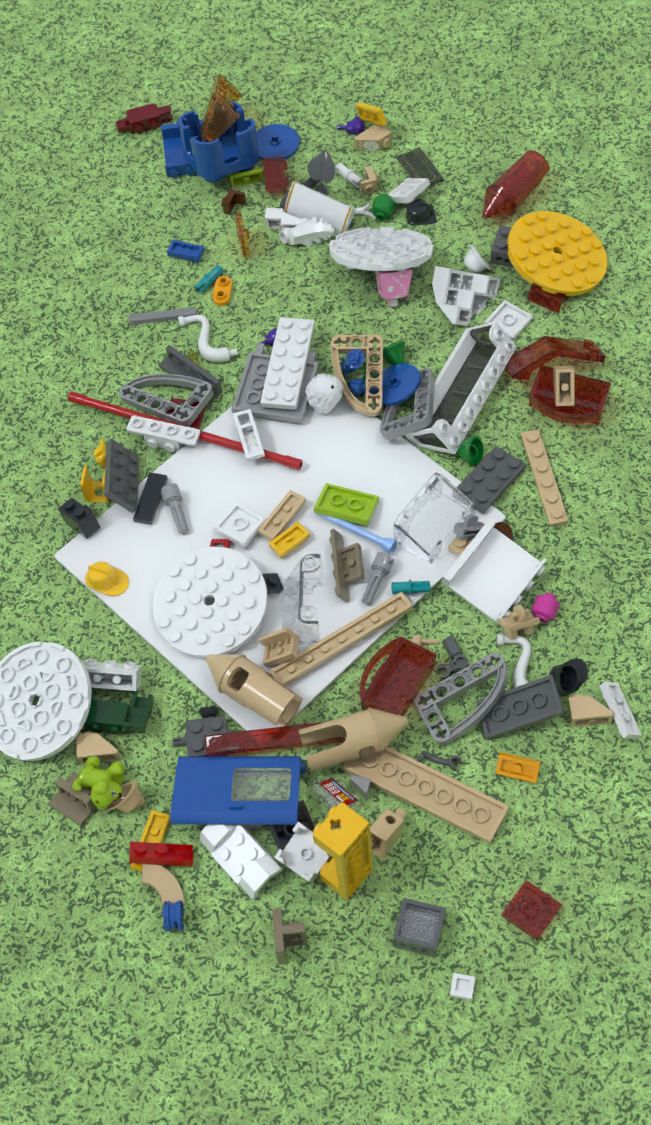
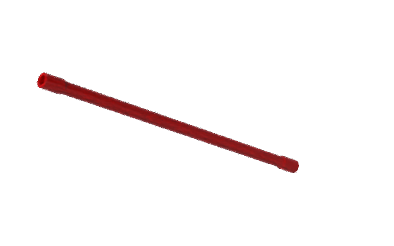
M73 391L68 395L69 402L89 406L129 419L134 415L184 426L93 399ZM200 430L199 440L244 453L241 442ZM263 449L265 457H261L263 459L296 470H300L303 460Z

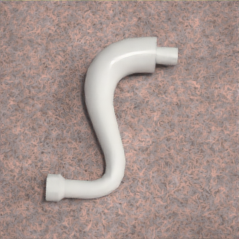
M191 315L178 317L180 327L192 322L202 323L198 350L205 360L215 363L228 362L230 357L238 355L236 349L228 350L227 347L213 348L209 345L210 323L205 316Z
M497 634V646H503L507 643H517L522 646V654L514 669L512 681L514 688L527 684L526 670L531 656L529 641L521 636L509 639L504 634Z

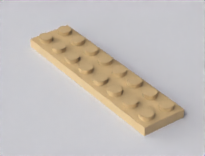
M388 746L383 752L370 753L346 761L342 767L343 771L351 775L369 778L371 785L488 844H491L509 810L508 805Z

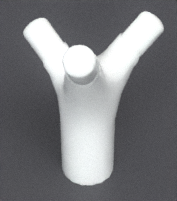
M369 204L356 208L354 215H367L373 219L376 218L368 211L372 208Z

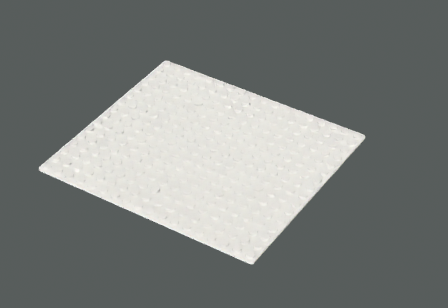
M343 395L327 415L316 412L308 403L302 424L253 416L263 449L303 460L300 470L263 458L247 461L245 453L198 439L195 446H183L152 472L167 475L166 485L171 483L178 485L182 496L180 504L189 528L187 533H178L170 506L165 505L163 497H161L152 525L134 522L135 512L131 513L115 503L97 518L101 528L87 539L78 534L55 554V559L263 746L269 743L283 728L279 725H274L251 709L241 706L224 693H219L206 658L193 657L174 649L159 632L153 617V596L163 573L183 555L197 549L210 547L212 539H227L216 533L213 527L236 502L267 519L290 490L306 498V503L284 531L296 522H299L310 533V538L282 559L269 547L270 540L259 534L245 548L238 546L232 541L230 543V549L238 551L252 560L261 574L278 573L284 588L281 593L267 594L268 608L260 624V629L244 646L230 653L246 655L249 660L268 673L282 663L271 667L263 664L265 646L258 642V638L283 628H288L300 636L298 653L397 595L392 594V582H407L409 579L411 581H430L431 589L437 585L459 558V556L449 552L448 546L457 535L453 533L455 524L464 522V518L468 514L476 515L479 517L478 522L480 521L484 524L489 518L496 523L505 520V515L494 506H491L482 514L454 497L453 491L461 481L403 437L385 440L380 433L381 421L376 417L366 416L357 412L348 404ZM232 406L203 430L204 432L241 442L234 422ZM148 477L138 484V503ZM326 483L379 496L378 505L369 525L352 524L382 538L391 537L397 540L395 551L389 554L391 559H395L390 573L383 577L371 605H366L361 600L373 573L371 568L378 552H384L383 548H381V545L314 513L315 504ZM331 529H335L343 536L344 547L358 543L362 549L365 579L348 585L349 602L343 601L335 593L334 563L331 558L332 546L329 540ZM102 561L122 570L129 578L127 590L119 596H108L89 588L85 582L89 565ZM428 592L412 593V595L409 593L403 594L414 606ZM207 598L205 605H213L215 599ZM401 617L286 686L288 689L302 697V703L294 718Z

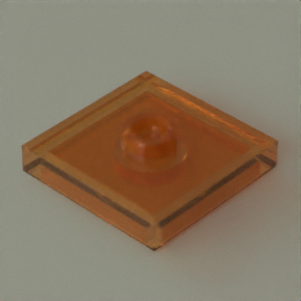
M235 211L237 235L243 258H249V231L245 229L241 211Z

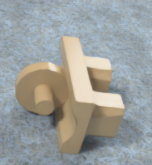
M521 605L514 606L513 612L508 617L499 619V625L504 628V635L509 639L517 638L519 629H521L523 634L534 633V625L540 624V618H535L527 608L524 609Z

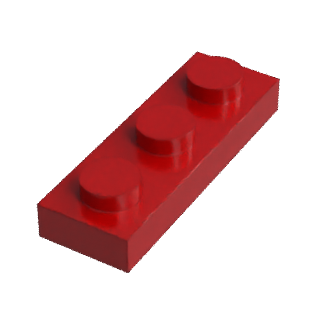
M130 842L129 863L193 866V845Z

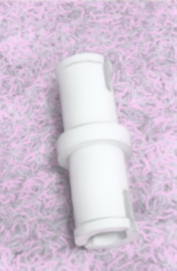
M337 164L335 172L340 174L346 182L352 183L359 189L360 181H364V179L360 178L354 170L348 169L344 164Z

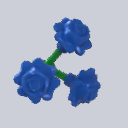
M351 349L350 353L346 355L347 360L342 358L340 368L344 380H346L349 372L366 370L365 354L362 353L361 349ZM366 372L358 381L351 379V381L347 382L349 390L354 396L366 395V386L364 385Z

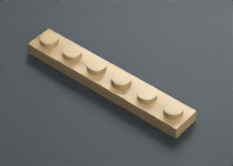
M539 429L522 432V443L549 527L568 524L565 508Z

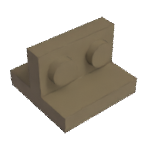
M75 772L66 780L59 776L55 781L58 792L49 802V806L82 827L97 808L90 798L92 788L86 789L81 787L80 791H74L72 783L79 777Z
M281 908L272 909L276 957L279 965L287 964L286 947L308 945L304 923L300 924L298 921H292L284 925Z

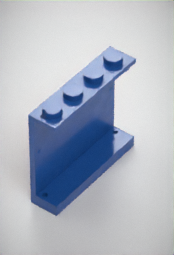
M214 118L199 120L201 134L215 129ZM179 123L161 125L167 178L197 174L184 158Z

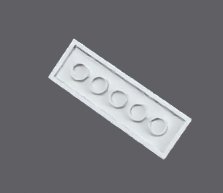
M280 317L260 401L261 407L297 410L315 320Z

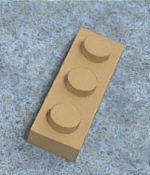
M290 490L258 529V534L270 541L275 539L304 506L306 498Z

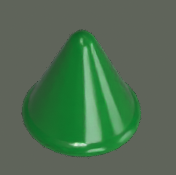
M398 341L383 348V358L392 366L405 363V341Z
M473 435L460 444L456 455L470 466L475 467L483 458V442L479 436Z

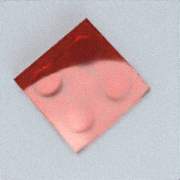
M526 880L502 912L501 917L538 942L562 908V904Z

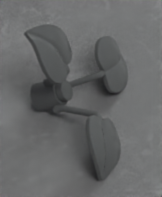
M324 150L309 162L307 170L313 180H319L320 185L315 190L328 196L330 188L324 182L328 183L333 180L335 165L329 153ZM289 192L284 195L280 202V208L283 209V212ZM353 218L349 225V228H352L354 226Z

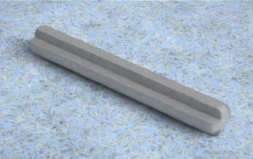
M196 307L130 314L129 323L133 325L175 320L180 316L197 315Z

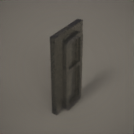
M420 147L397 156V160L411 178H428L429 186L444 180Z

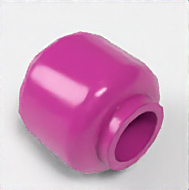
M546 592L545 595H537L531 612L535 618H540L541 622L548 623V621L555 619L560 603L556 600L555 595Z

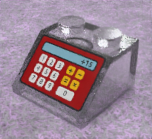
M329 776L312 785L314 800L327 812L333 806L337 807L341 801L356 813L362 810L360 797L356 793H350L346 790V786L339 779L335 780Z

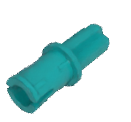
M216 265L208 274H204V277L194 286L195 290L202 286L198 292L203 294L223 274V268Z
M409 579L407 582H392L391 589L392 594L402 592L412 595V593L430 592L431 584L430 581H411Z

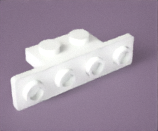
M134 415L131 416L126 428L127 432L143 435L146 445L150 448H163L168 452L179 451L182 448V444L195 446L200 435L199 429Z

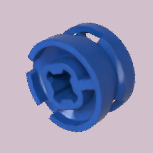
M178 900L175 903L164 901V931L171 932L172 929L183 931L184 907L182 900Z

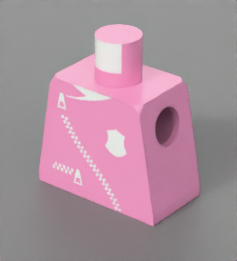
M407 268L406 271H375L379 294L383 299H388V306H397L398 298L408 295L412 269Z

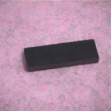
M149 472L133 517L134 522L152 525L162 497L161 488L166 485L168 480L167 475Z

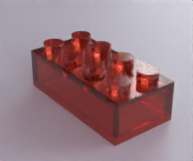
M540 365L530 391L529 406L535 407L542 414L561 422L573 424L592 422L600 424L610 396L611 383L574 373L575 406H556L553 368Z
M402 636L387 643L370 659L362 674L360 681L361 709L364 711L370 707L404 716L436 666V653ZM389 655L377 670L368 689H365L368 676L374 666L384 656Z

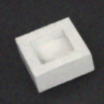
M453 973L450 997L472 1001L475 977Z

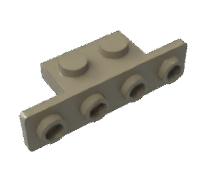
M331 529L329 540L332 546L331 558L334 563L335 593L343 601L349 602L348 585L365 579L362 549L358 543L344 547L343 536L335 529Z

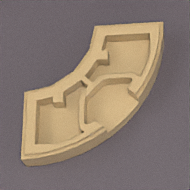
M142 865V884L151 886L158 892L161 897L162 906L165 905L164 901L175 903L178 900H182L184 905L181 887L173 874L160 865Z

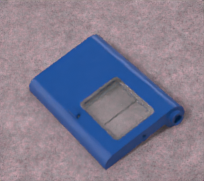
M179 756L171 805V824L296 825L298 822L300 777L306 771V762L302 760L301 756Z

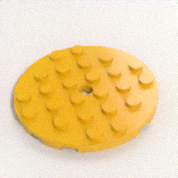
M552 211L532 212L519 218L508 234L506 243L508 244L507 253L516 271L530 284L535 283L543 287L542 290L555 295L556 293H563L566 296L588 293L599 285L606 273L607 255L602 242L591 228L568 215Z

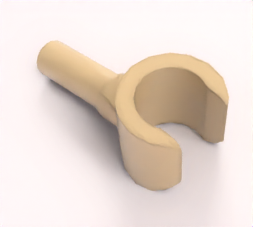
M415 635L412 638L410 647L419 650L422 644L438 645L439 640L423 639L420 635Z

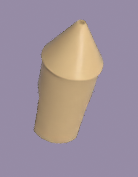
M209 654L206 656V662L219 693H224L241 706L251 709L276 726L279 725L285 728L294 718L302 703V697L275 680L266 670L249 660L246 655Z
M368 707L364 711L300 729L299 734L303 745L334 737L346 739L339 746L307 756L310 771L313 772L366 754L383 752L408 724V720L404 716Z

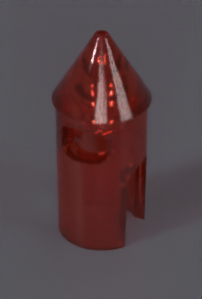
M528 150L491 185L487 186L483 218L511 216L516 212L517 208L529 197L531 191L543 180L542 178L550 170L548 162L541 154Z

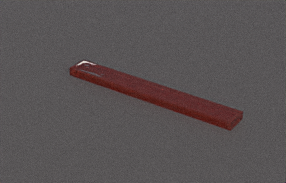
M324 722L204 735L206 757L343 742L346 739L334 737L303 745L299 730Z

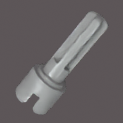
M175 483L167 484L161 488L164 503L166 506H170L178 533L185 534L189 531L180 504L182 496L179 487Z
M384 552L376 554L371 566L373 573L362 597V603L371 605L383 577L390 573L395 559H391L389 554Z

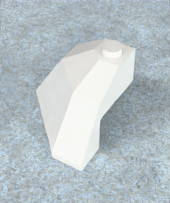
M435 266L432 281L436 303L452 324L468 326L471 323L470 318L474 314L478 315L486 307L484 303L489 298L493 300L497 296L500 278L438 266Z

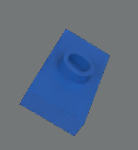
M172 240L167 250V255L199 263L205 248L196 244Z

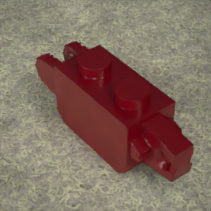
M154 103L129 109L126 112V118L116 121L118 132L131 131L132 134L150 129H157L162 124L172 121V109L169 106L157 107Z

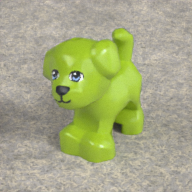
M90 756L85 761L84 768L80 771L79 777L72 783V788L74 791H80L81 787L86 789L92 788L90 793L92 802L98 809L104 810L111 803L122 797L123 789L120 785L124 781L125 766L116 761L108 769L102 770L99 769L100 759L97 756Z

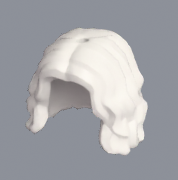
M319 374L308 383L305 390L306 400L316 412L327 415L341 399L343 384L334 375Z

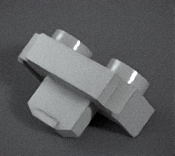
M468 514L464 518V522L455 524L453 533L457 534V538L466 540L468 536L475 537L485 524L480 521L478 522L479 517L476 515Z

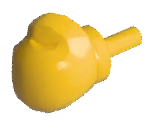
M100 439V446L94 450L95 460L100 467H105L106 465L104 439Z

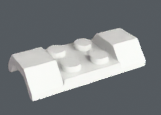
M207 824L201 831L200 841L252 900L257 898L259 890L271 877L282 871L280 865L242 824Z

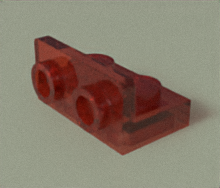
M533 283L527 300L558 313L562 303L569 296L563 293H556V295L542 290L543 287Z

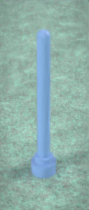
M316 513V515L381 545V548L386 553L392 554L396 549L397 540L391 537L382 538L348 521Z

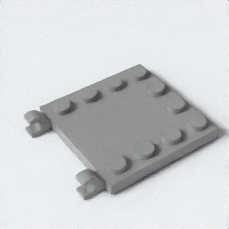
M257 343L255 352H249L231 408L232 413L251 409L252 416L302 424L309 403L306 400L305 390L308 383L317 376L319 362H316L317 357H315L316 351L309 350L297 410L261 407L260 401L271 355L265 354L264 343Z

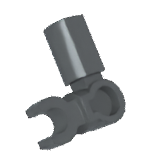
M452 635L442 641L452 661L449 664H440L436 667L438 672L441 670L447 671L441 675L442 680L469 666L467 657L462 655L463 652Z

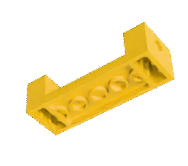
M341 801L337 807L333 806L330 809L327 819L323 823L320 822L313 830V840L317 846L333 857L330 862H325L320 868V880L347 901L371 873L374 866L370 823Z

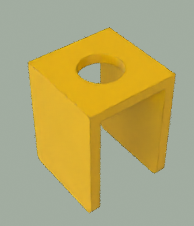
M84 465L80 486L85 501L109 503L110 499L104 496L105 470L102 482L92 481L88 466ZM97 488H102L103 495L96 496L94 491Z

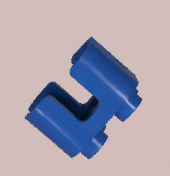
M220 101L213 104L215 129L213 131L201 134L199 116L195 111L184 113L178 120L184 158L206 182L216 183L221 181L225 175L234 172L251 171L259 161L255 121L252 118L245 120L242 106L235 101Z

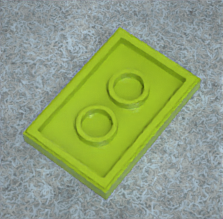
M326 483L315 504L314 513L368 526L378 505L379 496Z

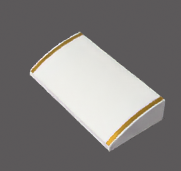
M298 182L292 183L284 209L285 213L301 219L307 218L311 220L313 217H316L317 222H319L323 218L324 222L328 221L332 228H334V237L348 230L356 208Z

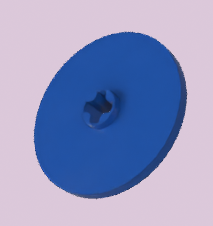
M271 124L256 131L259 158L270 162L283 161L293 156L299 148L300 140L297 132L287 125Z
M402 363L383 370L382 406L399 404L416 392L421 382V375L414 365ZM377 388L370 389V393L373 395L379 392Z

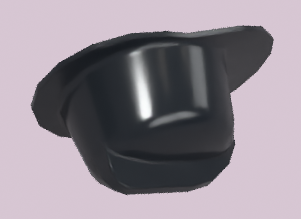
M415 199L407 204V224L429 225L437 222L432 204H427L421 199Z
M575 658L561 665L554 666L550 670L549 675H553L559 694L567 696L580 689L588 677V668L583 660Z

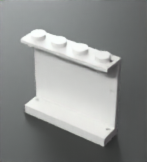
M489 518L444 575L442 583L498 624L499 619L509 616L511 613L509 609L512 605L516 606L523 598L521 596L524 590L529 591L534 584L532 579L535 575L539 577L546 568L543 566L546 559L544 558L541 562L495 529L496 522Z

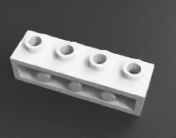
M86 659L82 661L89 674L91 688L136 691L141 685L142 665H136L135 662L120 664L113 660L97 662L96 659Z

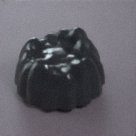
M201 707L199 709L202 718L208 716L216 717L218 707Z

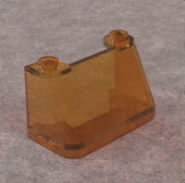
M221 74L213 81L201 125V136L205 141L209 142L218 139L240 116L238 112L236 113L232 109L234 105L230 101L238 102L242 98V94Z

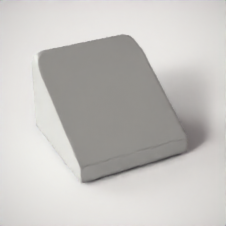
M350 775V785L368 800L371 780Z

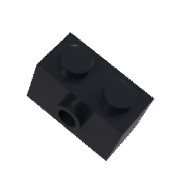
M71 498L58 508L65 523L86 539L101 528L93 512L86 504L82 505Z

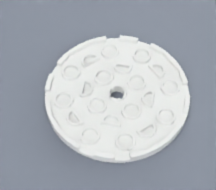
M366 227L337 235L336 240H331L329 244V252L336 263L343 264L348 269L406 271L407 268L420 267V264L429 260L433 255V245L427 236L413 230H394V227H380V230Z
M205 547L191 551L172 563L163 573L156 586L152 603L155 624L163 638L181 653L183 652L197 658H206L209 654H230L250 641L261 627L260 624L268 608L265 580L252 560L233 549ZM207 598H214V604L211 606L205 605Z
M33 642L13 650L0 661V750L4 754L24 761L42 760L62 751L78 735L86 721L91 705V682L86 667L76 654L64 646L53 642ZM39 696L37 706H33L34 698Z

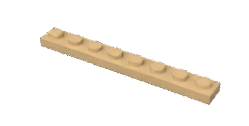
M400 592L298 653L296 658L285 661L273 668L269 673L275 680L287 686L413 610V605Z

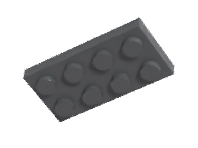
M110 439L106 445L104 496L129 512L134 513L137 510L139 457L134 452L123 447L122 444Z
M495 446L454 489L453 496L484 514L526 468V463Z
M553 675L502 692L496 704L481 720L486 739L491 740L565 714ZM484 698V699H482V700H479V701H476L477 707H479V705H480L486 698Z

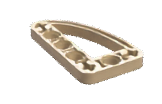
M337 335L331 340L332 364L335 377L343 384V390L341 391L343 397L353 409L363 415L371 417L380 415L383 398V339L379 335ZM355 341L362 343L360 347H354L352 344ZM375 341L377 342V350H373V343ZM351 349H361L362 353H367L365 404L356 399L350 392L341 372L339 354H348ZM377 356L380 360L373 363L370 361V358ZM377 372L380 375L378 378L373 379L370 377V374ZM372 388L379 389V392L375 395L369 391ZM372 400H376L375 410H372Z

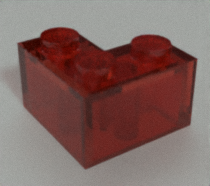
M283 156L263 158L266 193L286 191V187H289L288 177H285L284 171L288 169L287 159L283 160Z

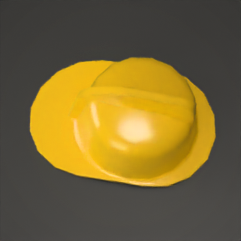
M102 561L89 565V571L85 576V582L89 588L108 596H119L127 590L129 578L122 570Z

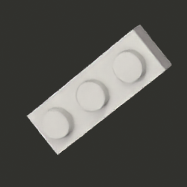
M615 682L602 683L599 687L609 709L613 711V718L618 726L619 733L623 739H638L642 734L619 684Z

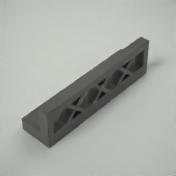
M168 345L166 347L167 357L159 364V367L168 374L193 377L210 383L214 394L208 403H212L222 393L220 380L172 346Z

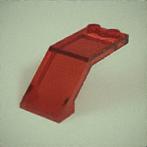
M543 336L512 355L505 369L513 379L529 380L532 371L557 356L604 363L606 356L592 340L585 339L584 341Z

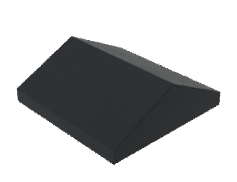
M301 800L298 807V822L313 832L314 824L304 800ZM268 825L278 851L279 849L284 850L295 834L292 831L295 825Z

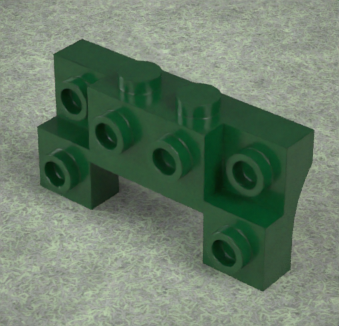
M91 688V705L83 726H86L88 730L95 733L101 731L114 735H119L120 733L127 734V731L145 733L148 718L151 717L154 704L152 694H148V698L138 697L137 693H133L129 706L128 703L95 700L96 691L94 688Z

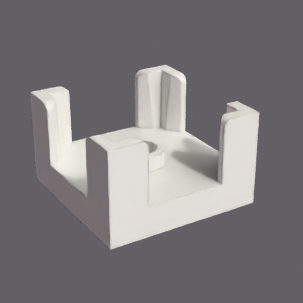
M297 822L292 830L295 834L284 850L279 849L274 858L313 884L319 876L320 868L325 862L329 861L331 856L314 843L313 832Z

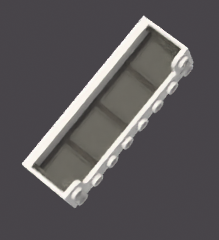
M497 322L465 330L435 380L431 424L405 435L413 445L456 454L460 444L463 442L517 348Z

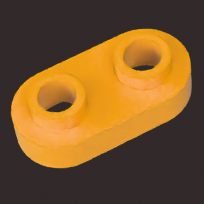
M221 276L215 281L212 297L214 304L217 306H225L230 302L233 287L231 278Z

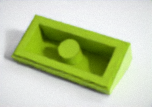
M262 168L230 174L231 186L263 181Z

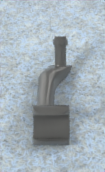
M422 751V755L416 759V761L421 762L426 757L434 763L450 766L454 771L456 766L452 762L457 761L462 765V760L459 756H452L448 760L437 757L427 751Z

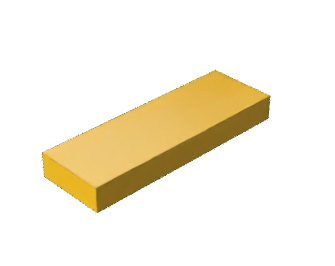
M362 102L356 104L360 119L380 126L387 124L382 108Z
M151 810L140 842L162 843L171 821L170 815ZM132 863L130 868L142 872L143 864Z

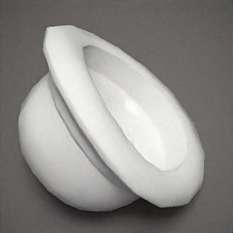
M469 244L470 250L464 257L466 267L475 274L482 272L486 268L492 270V267L480 256L475 247Z

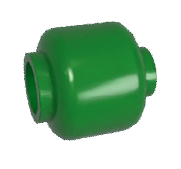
M387 194L376 196L371 212L378 220L388 219L393 214L395 202Z

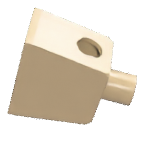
M396 808L394 812L386 809L370 827L372 853L384 860L403 833L404 819L407 816L403 809Z

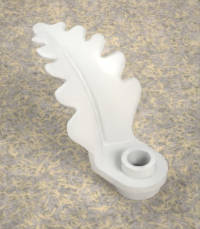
M313 217L310 222L307 218H302L295 227L283 228L279 232V237L283 244L311 246L313 241L320 244L321 238L328 240V238L333 236L335 230L328 221L324 222L323 218L319 222H317L316 217Z

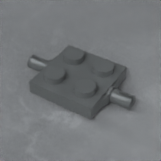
M226 716L185 720V737L173 738V746L186 745L188 756H229V749H220L228 748L231 739L242 738V731H229ZM219 736V737H212L210 740H208V741H209V746H208V748H207V740H206V737Z

